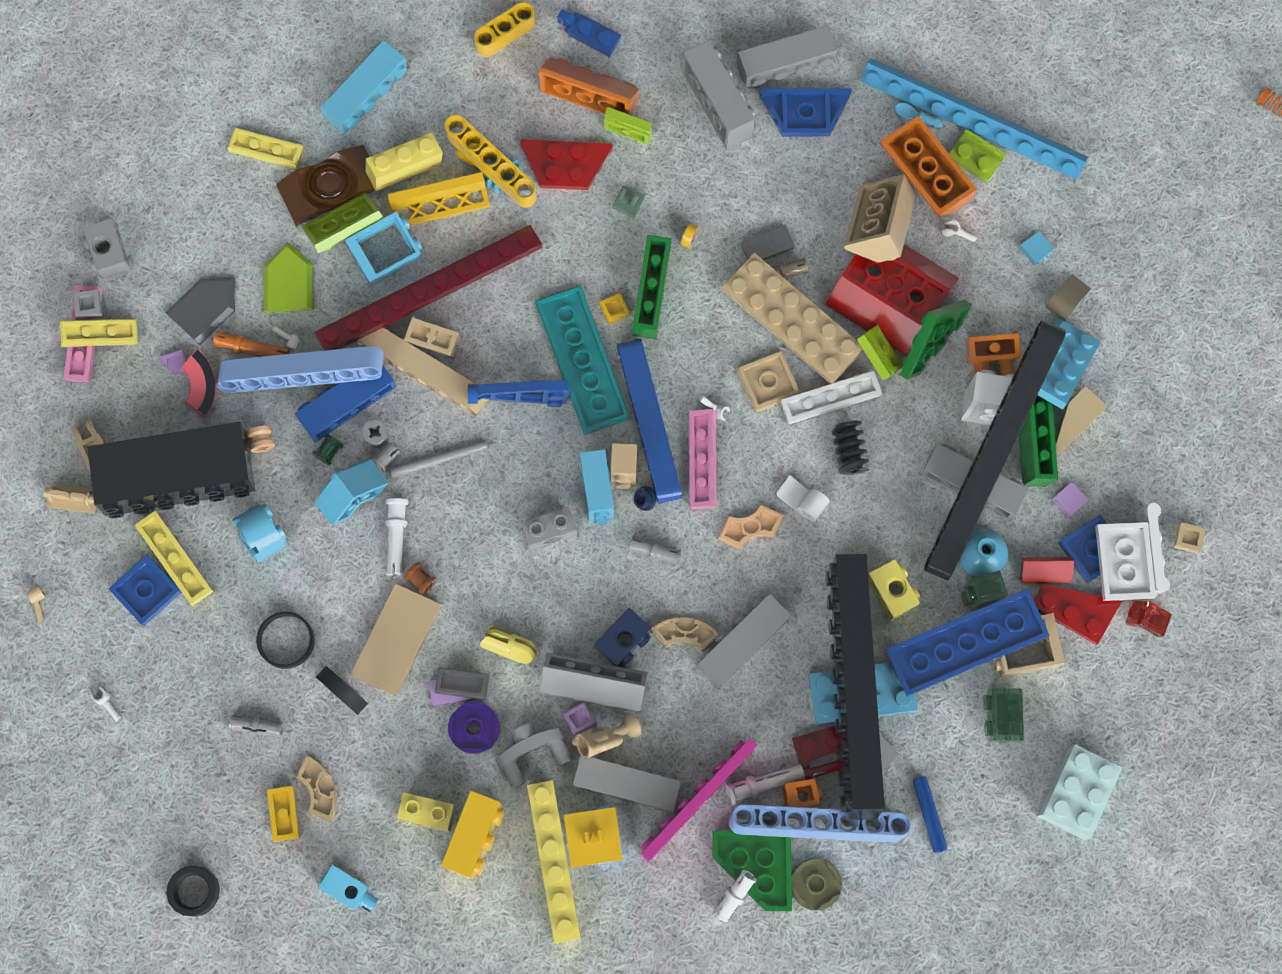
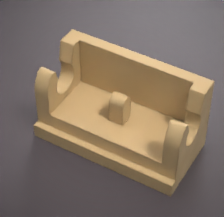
M412 317L404 341L454 357L456 345L460 344L461 337L459 332Z

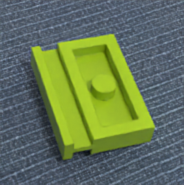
M607 107L604 114V129L649 145L652 138L651 122Z
M967 129L949 153L959 167L985 183H988L1006 156V153Z
M878 325L857 338L883 381L903 367Z

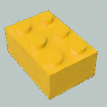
M470 791L441 867L471 879H475L476 875L481 876L486 861L482 858L486 850L491 851L496 838L492 834L495 825L500 827L505 815V811L502 809L503 805L499 801Z

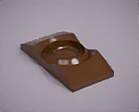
M364 145L335 152L329 158L316 165L299 168L276 184L296 226L327 213L363 193L368 194L375 191L366 174V158L369 155Z

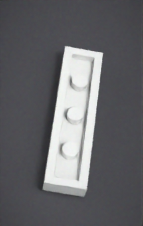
M871 371L833 383L832 385L829 384L782 399L780 403L787 423L790 425L882 395V391L875 372Z

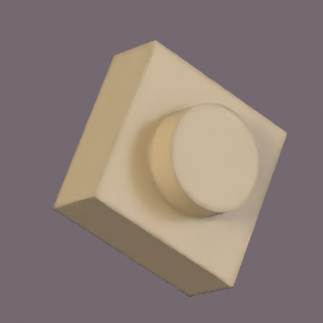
M1180 522L1173 548L1199 554L1206 528Z

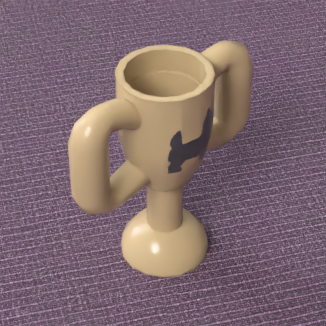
M629 713L625 716L622 725L612 729L610 727L591 728L575 735L572 738V744L577 746L578 751L584 758H589L619 746L623 743L622 736L625 734L632 738L640 737L642 732L641 725L637 717Z

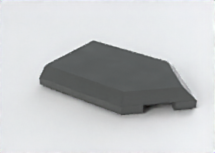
M235 278L200 279L165 313L201 345L235 312Z

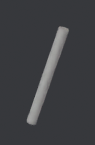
M483 440L390 468L392 478L488 450L486 441Z

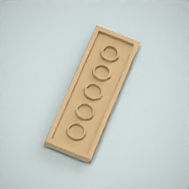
M755 253L721 288L726 295L831 385L863 351V348L853 336Z

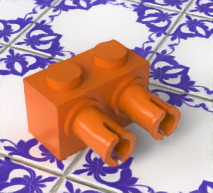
M1019 333L965 338L967 363L974 365V375L982 370H989V363L991 361L998 363L999 375L1014 374L1013 361L1021 358Z

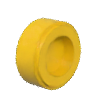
M693 223L688 224L680 242L682 246L691 247L699 226Z

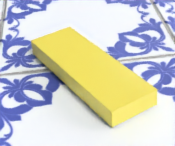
M235 127L227 149L233 153L297 169L304 146Z
M136 319L66 320L59 322L61 347L138 344Z

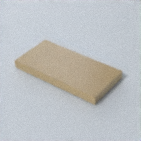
M395 583L350 675L397 697L442 605Z

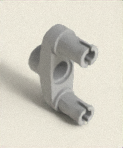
M527 723L510 733L515 745L503 752L496 759L499 768L504 770L512 789H515L526 783L517 761H519V758L529 754L530 750L534 749L535 751L543 746H550L559 766H563L573 759L563 740L565 736L561 728L536 734L532 724Z

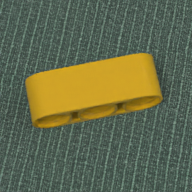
M527 2L518 3L480 27L474 34L477 52L482 56H490L530 31L535 26L533 6ZM523 15L529 16L527 19H521L520 17ZM502 28H510L506 32L500 31ZM483 40L491 41L488 44L481 43Z

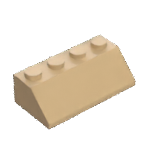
M905 174L860 185L844 243L846 250L878 263L887 260L892 261L901 257L915 200V194Z

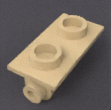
M51 483L50 488L44 489V497L48 498L47 508L96 514L97 507L94 505L92 488Z

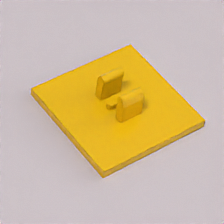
M616 807L564 815L571 868L623 860Z

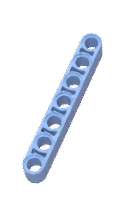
M367 346L225 360L220 364L217 387L223 392L235 393L374 380L382 375L384 352L378 347Z
M739 805L731 814L728 822L730 829L740 835L898 842L902 840L911 828L909 818L902 813L882 812L877 819L845 820L850 824L851 828L846 830L840 825V820H845V812H841L839 809ZM736 816H745L748 824L739 823ZM762 817H770L773 820L774 825H766L763 822ZM788 818L797 819L799 827L790 825ZM814 819L822 820L825 828H818L814 823ZM866 822H872L876 827V831L869 830L866 827ZM891 823H897L901 827V832L894 831Z

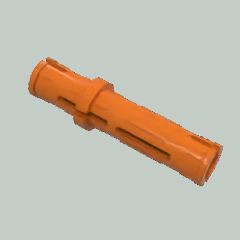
M216 331L215 335L217 336H214L213 346L233 350L235 354L245 353L257 357L289 354V348L246 339L244 335L240 334L234 336Z

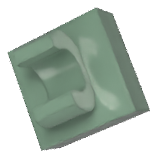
M623 185L612 208L634 218L645 195Z

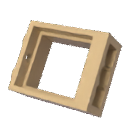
M1054 613L1041 615L1050 635L1048 638L1043 639L1048 661L1008 668L1006 656L993 660L994 669L996 672L999 671L1000 677L1060 667L1065 663Z

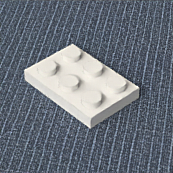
M1148 522L1096 525L1103 601L1155 598L1156 591Z

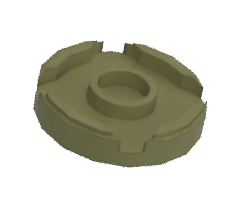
M809 858L800 862L793 870L792 895L802 907L809 910H824L831 907L838 900L842 890V878L838 869L831 862L821 858Z

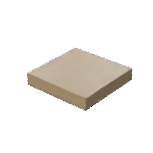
M782 350L736 368L755 413L780 404L782 399L801 394Z

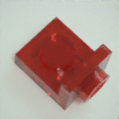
M1134 601L1129 609L1126 624L1129 626H1139L1156 637H1164L1172 614L1150 601Z

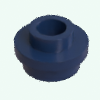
M643 486L637 489L634 493L635 506L643 511L653 509L656 503L654 489L650 486Z

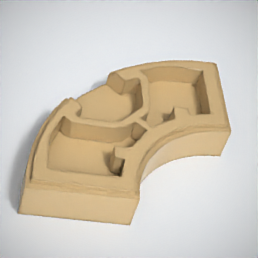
M673 617L660 621L651 627V632L665 648L677 643H687L697 647L702 652L721 635L711 625L695 618Z
M306 754L295 778L299 779L309 792L310 806L308 813L332 823L337 807V794L334 782L326 768L315 758Z

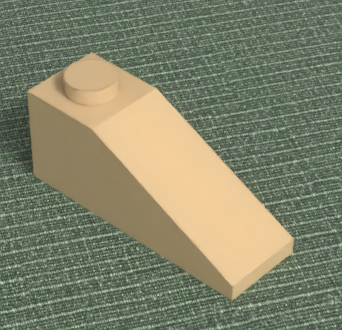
M1086 386L1080 392L1077 389L1073 391L1068 401L1069 403L1063 410L1055 436L1057 457L1108 407Z

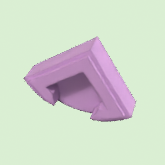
M183 349L159 356L161 362L168 370H171L173 373L177 372L176 374H185L180 369L187 361Z

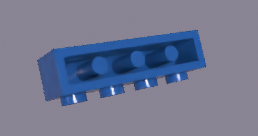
M383 366L380 378L342 382L333 388L328 387L321 391L318 395L319 397L314 401L302 404L295 415L314 443H316L397 388L394 379Z

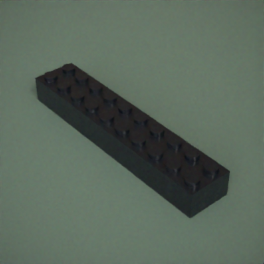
M836 554L833 562L829 563V571H826L825 581L826 586H830V595L827 596V609L832 610V619H829L828 625L829 635H833L834 644L830 645V657L835 659V669H832V684L837 686V694L833 696L834 709H838V719H835V733L840 735V745H837L836 753L837 760H841L842 770L838 771L839 786H843L844 794L840 796V811L845 812V820L877 819L884 811L885 803L867 554Z

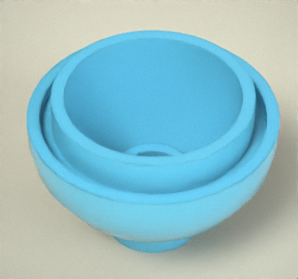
M975 529L959 559L960 565L968 574L974 577H993L1000 573L1007 563V544L1000 534L991 529ZM988 546L990 554H984L981 548Z

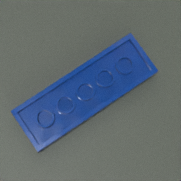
M1026 589L886 649V652L905 695L908 697L1048 638L1050 635L1029 590Z

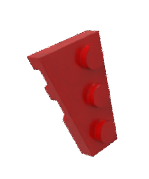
M1043 584L1034 598V603L1040 613L1043 615L1054 613L1055 622L1095 645L1099 644L1122 602L1119 600L1103 601L1101 596Z

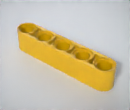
M451 115L447 118L445 129L449 142L519 206L524 208L533 206L537 199L534 182L462 116ZM456 127L462 128L461 131L456 133L451 131ZM471 143L479 144L476 148L468 147ZM491 158L496 160L493 164L485 163L486 160ZM507 174L514 176L510 180L503 179V176ZM523 190L531 192L528 196L520 195V192Z

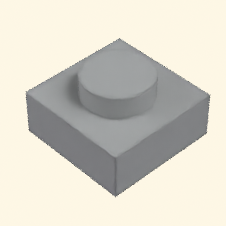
M98 289L73 293L75 316L77 319L102 316L101 294Z

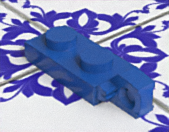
M561 9L557 16V22L565 26V31L570 37L608 57L612 55L621 40L620 34L577 12L573 15Z

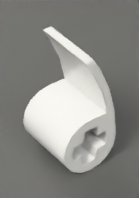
M791 475L788 476L776 493L777 497L812 522L818 519L830 502L823 493L816 489L808 490Z

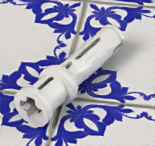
M390 498L386 499L388 519L385 520V525L389 528L386 575L394 576L395 565L396 576H401L403 574V529L408 525V521L405 520V508L408 505V500Z
M801 764L764 776L756 778L747 776L746 780L732 784L727 782L725 786L731 805H735L736 801L749 797L755 799L759 796V793L782 787L786 783L805 780V775Z

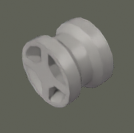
M371 420L364 425L362 435L370 447L381 448L387 444L389 433L383 422Z

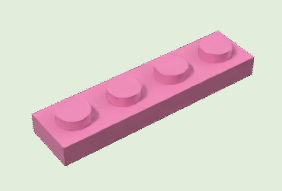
M76 285L75 292L98 289L102 300L103 289L101 286ZM73 303L71 320H99V316L77 319ZM95 346L67 347L63 377L65 381L91 383Z
M714 409L689 411L690 508L693 510L717 508L716 411Z

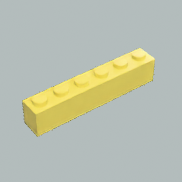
M551 780L527 785L554 943L581 939L554 782Z

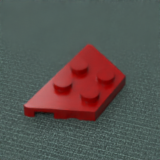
M521 139L520 141L540 188L589 190L595 176L601 170L604 161L613 148L612 143Z

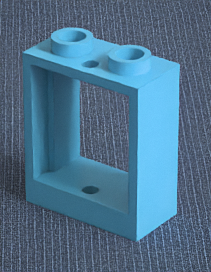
M397 212L345 239L349 251L370 286L421 258L420 251L423 248L416 236L414 238L410 236L408 232L410 226L404 216L399 217ZM395 225L411 254L375 273L359 244Z
M605 449L580 453L589 522H595V525L608 524L610 519H614V504Z

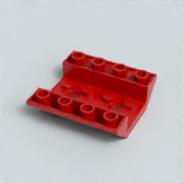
M904 244L901 257L892 261L887 260L878 263L856 254L841 275L825 305L866 331L878 325L891 347L907 356L913 347L911 344L913 338L922 327V318L927 312L940 307L959 278ZM876 266L880 269L881 274L877 277L871 276L868 273V268ZM918 292L922 295L923 300L918 303L913 302L909 294Z

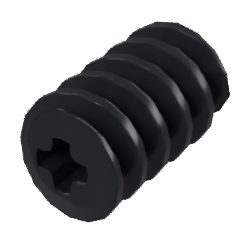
M862 421L842 422L832 429V435L836 437L833 443L835 446H838L835 449V453L840 456L837 458V463L842 465L839 468V473L842 475L860 474L870 470L869 468H863V465L868 463L869 459L861 458L862 455L867 453V449L859 448L866 441L857 438L864 433L863 430H856V427L861 425Z

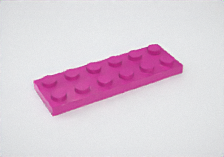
M750 738L746 743L741 740L731 750V759L728 762L723 759L713 769L714 777L710 781L705 778L695 788L694 792L697 795L692 800L687 797L677 807L679 814L674 819L669 816L659 826L661 833L656 838L651 835L642 844L641 849L643 852L640 856L647 863L655 857L757 747V744Z

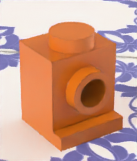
M815 779L786 783L782 787L786 807L818 808L820 801L823 800L822 788L820 785H816ZM805 793L807 800H799L798 794Z

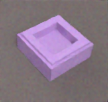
M1071 482L1052 500L1068 517H1071L1089 499Z
M584 701L562 714L574 736L597 724Z

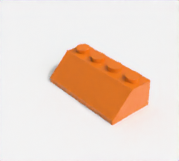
M550 57L539 70L541 92L605 114L607 107L633 115L639 100V88H636L632 83H622L614 80L609 75L593 73L586 67L573 66L564 59L558 58L556 60Z
M919 116L880 141L884 150L938 217L952 214L972 201L977 188Z

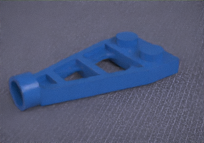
M542 380L468 384V404H478L479 400L486 399L561 407L562 404L567 403L569 394V381Z

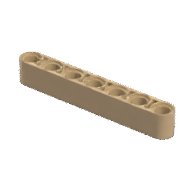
M349 308L343 317L355 312V310ZM381 328L353 342L360 347L374 346L380 348L384 352L383 361L388 360V364L404 374L409 373V377L424 386L429 385V389L446 399L449 397V401L467 412L470 410V414L474 416L478 415L487 401L486 399H481L478 401V404H468V384L476 383L385 328Z

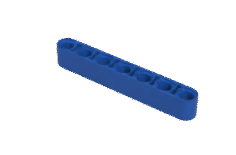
M638 338L617 343L623 374L627 380L626 385L629 397L633 403L634 416L639 426L640 439L643 448H645L646 462L649 471H651L652 485L655 494H657V503L661 504L682 499L677 471L642 340Z

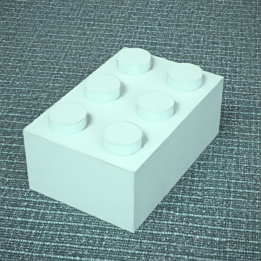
M1076 744L1068 747L1037 817L1083 840L1092 838L1122 767Z

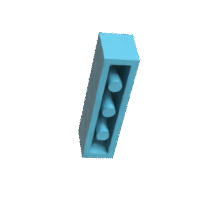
M383 40L320 107L323 117L344 134L349 129H355L359 124V118L365 112L369 113L374 108L375 101L381 95L385 96L389 92L391 84L396 79H401L407 71L405 56Z

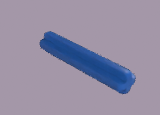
M926 776L915 778L913 784L933 852L946 851L948 847Z

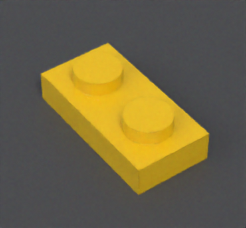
M294 786L268 789L267 796L273 842L299 839L300 830Z

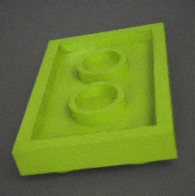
M363 193L302 226V229L317 252L320 253L332 249L336 243L353 236L360 230L383 219L368 195Z

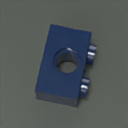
M628 608L594 644V647L612 665L620 666L622 664L625 667L633 659L634 655L632 652L637 646L643 648L652 638L649 635L652 628L632 609ZM622 634H628L631 636L632 642L627 646L619 644L618 637Z

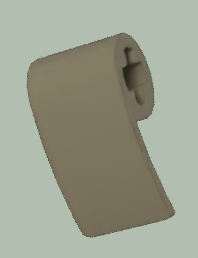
M1071 274L1051 297L1046 306L1066 320L1091 288Z

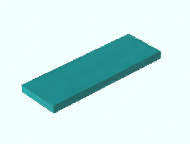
M581 285L536 300L535 304L563 380L569 381V396L583 434L587 435L631 420Z

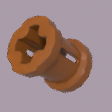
M416 562L407 570L403 577L406 581L410 580L419 589V593L424 595L434 586L437 578L435 576L431 577L421 568V563Z

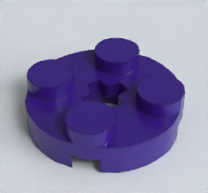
M468 702L451 715L448 723V733L454 745L462 752L481 754L491 749L498 740L500 723L494 711L486 704ZM472 721H477V725L481 726V731H477L476 735H471V731L467 730V726H471Z

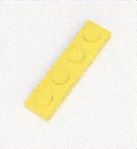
M157 511L152 512L135 524L139 533L190 605H196L214 592Z

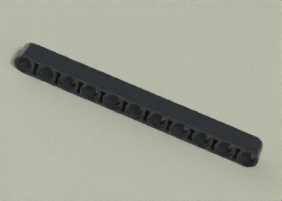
M1041 320L1037 325L926 560L925 572L947 581L952 576L1066 335L1065 329Z

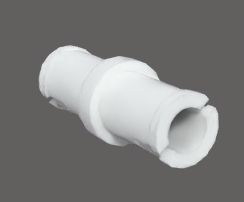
M742 870L733 886L728 887L725 891L726 896L714 911V914L720 920L727 922L737 906L742 905L745 901L744 896L753 883L756 882V878L749 871Z

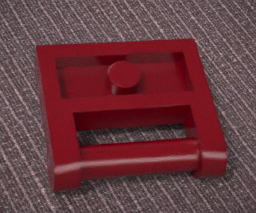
M835 726L792 738L799 764H801L804 771L805 780L842 770L841 760L812 768L808 764L810 760L836 753L837 745H840V735H836Z

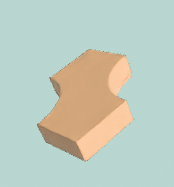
M761 504L758 510L748 517L736 518L728 516L718 540L741 550L743 545L754 537L767 536L774 538L784 514Z

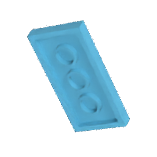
M1058 317L1053 325L1065 329L1066 335L1038 396L1064 409L1101 341Z
M892 663L875 664L878 716L917 711L915 694L906 697ZM832 671L808 674L816 725L835 723V719H838V709H834L833 696L837 694V686L832 684Z

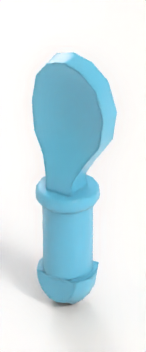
M898 103L894 107L895 114L901 119L908 120L919 116L925 124L935 129L942 126L940 118L925 114L923 111L919 113L907 103Z

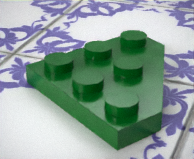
M961 300L929 311L924 315L921 321L922 327L912 340L911 344L913 347L902 362L903 368L900 373L902 377L909 380L919 376L924 371L926 366L923 363L929 361L932 356L936 357L947 344L945 338L949 337L953 331L957 332L960 329L972 304L966 300Z
M712 831V858L735 881L740 876L742 870L749 871L756 878V882L753 883L747 894L764 911H792L791 837L740 835L733 831Z

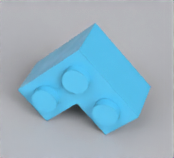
M372 459L363 463L358 461L349 469L335 471L330 477L332 480L329 484L320 490L321 494L315 501V504L333 526L350 518L360 504L378 497L389 482Z

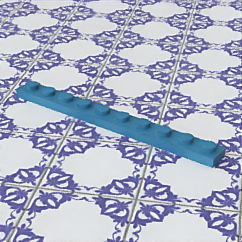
M872 58L867 62L860 81L1076 180L1088 159L1086 155Z

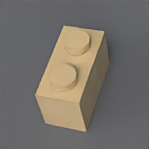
M612 443L611 484L616 485V488L629 489L631 485H636L637 444Z

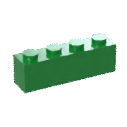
M647 235L632 336L657 340L672 238Z
M1037 395L1019 433L1021 474L1023 486L1046 487L1059 479L1053 406L1051 402Z

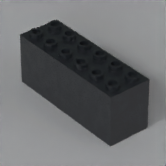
M241 422L87 446L94 505L111 519L121 518L124 516V513L130 512L145 514L149 512V509L154 508L170 510L174 508V505L178 504L194 506L198 505L200 501L208 499L211 502H218L224 500L226 496L232 495L242 498L249 496L250 492L256 491L249 441Z

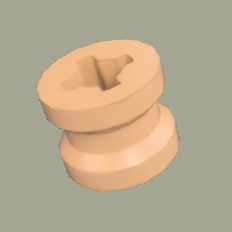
M257 426L247 430L246 434L247 438L251 440L249 447L252 453L268 451L275 447L274 440L270 438L272 433L270 426Z

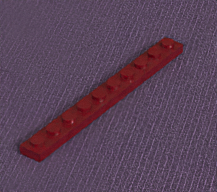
M531 225L315 331V337L324 351L341 349L541 249L542 242Z

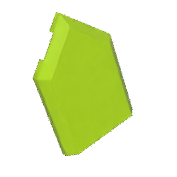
M287 242L263 266L264 313L313 311V264Z

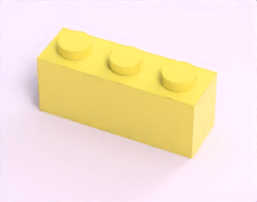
M429 133L366 158V174L377 192L440 166L443 152L433 133Z

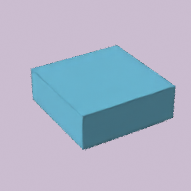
M1040 231L1027 239L1019 247L1034 265L1054 251V247Z

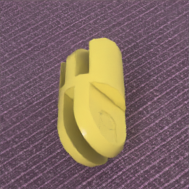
M490 625L480 644L483 649L523 664L531 663L537 655V647L532 641L494 625Z

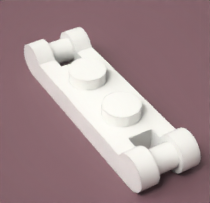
M1150 503L1136 512L1137 523L1148 522L1156 595L1169 590L1170 582L1164 576L1165 558L1162 555V534L1158 525L1161 507L1157 503Z

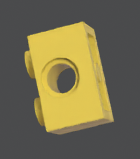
M896 560L868 574L869 584L890 621L917 608L920 605L919 599H921L915 586H910L908 583L906 569L902 564L898 565ZM889 585H898L901 588V594H892L889 590Z
M403 792L397 819L450 832L456 806Z

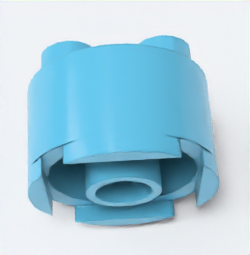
M258 504L232 519L234 527L238 526L241 531L239 533L241 540L251 556L255 557L257 563L284 548V544H286L284 539L286 536L279 525H273L274 522L271 518L273 515L266 504Z

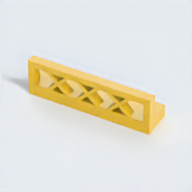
M482 172L388 194L392 213L405 208L414 212L411 218L407 220L409 226L490 207ZM481 191L483 202L474 204L467 200L472 192ZM451 197L461 201L457 208L449 209L444 204ZM426 203L438 206L434 213L429 215L420 210Z

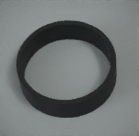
M284 611L275 613L263 621L257 632L256 643L260 655L269 664L280 669H291L303 664L309 658L314 648L315 638L311 626L302 616ZM281 617L300 619L306 624L310 635L309 646L305 654L297 661L289 664H278L270 661L262 649V636L266 627L272 621Z
M327 666L316 676L323 685L357 715L367 706L368 703Z

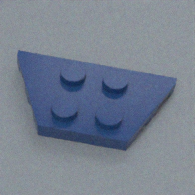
M851 88L760 89L759 96L782 137H817L831 135L851 96L852 90Z

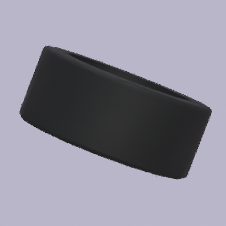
M187 866L179 869L172 875L167 884L166 895L169 905L175 912L183 916L198 917L207 914L214 908L219 899L220 887L218 879L211 871L200 866ZM192 875L203 878L209 889L205 902L196 907L184 905L178 896L180 883L186 877Z

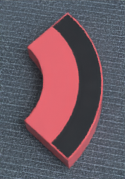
M196 349L180 369L184 371L190 384L189 395L184 403L204 418L214 402L216 380L209 361L200 350Z

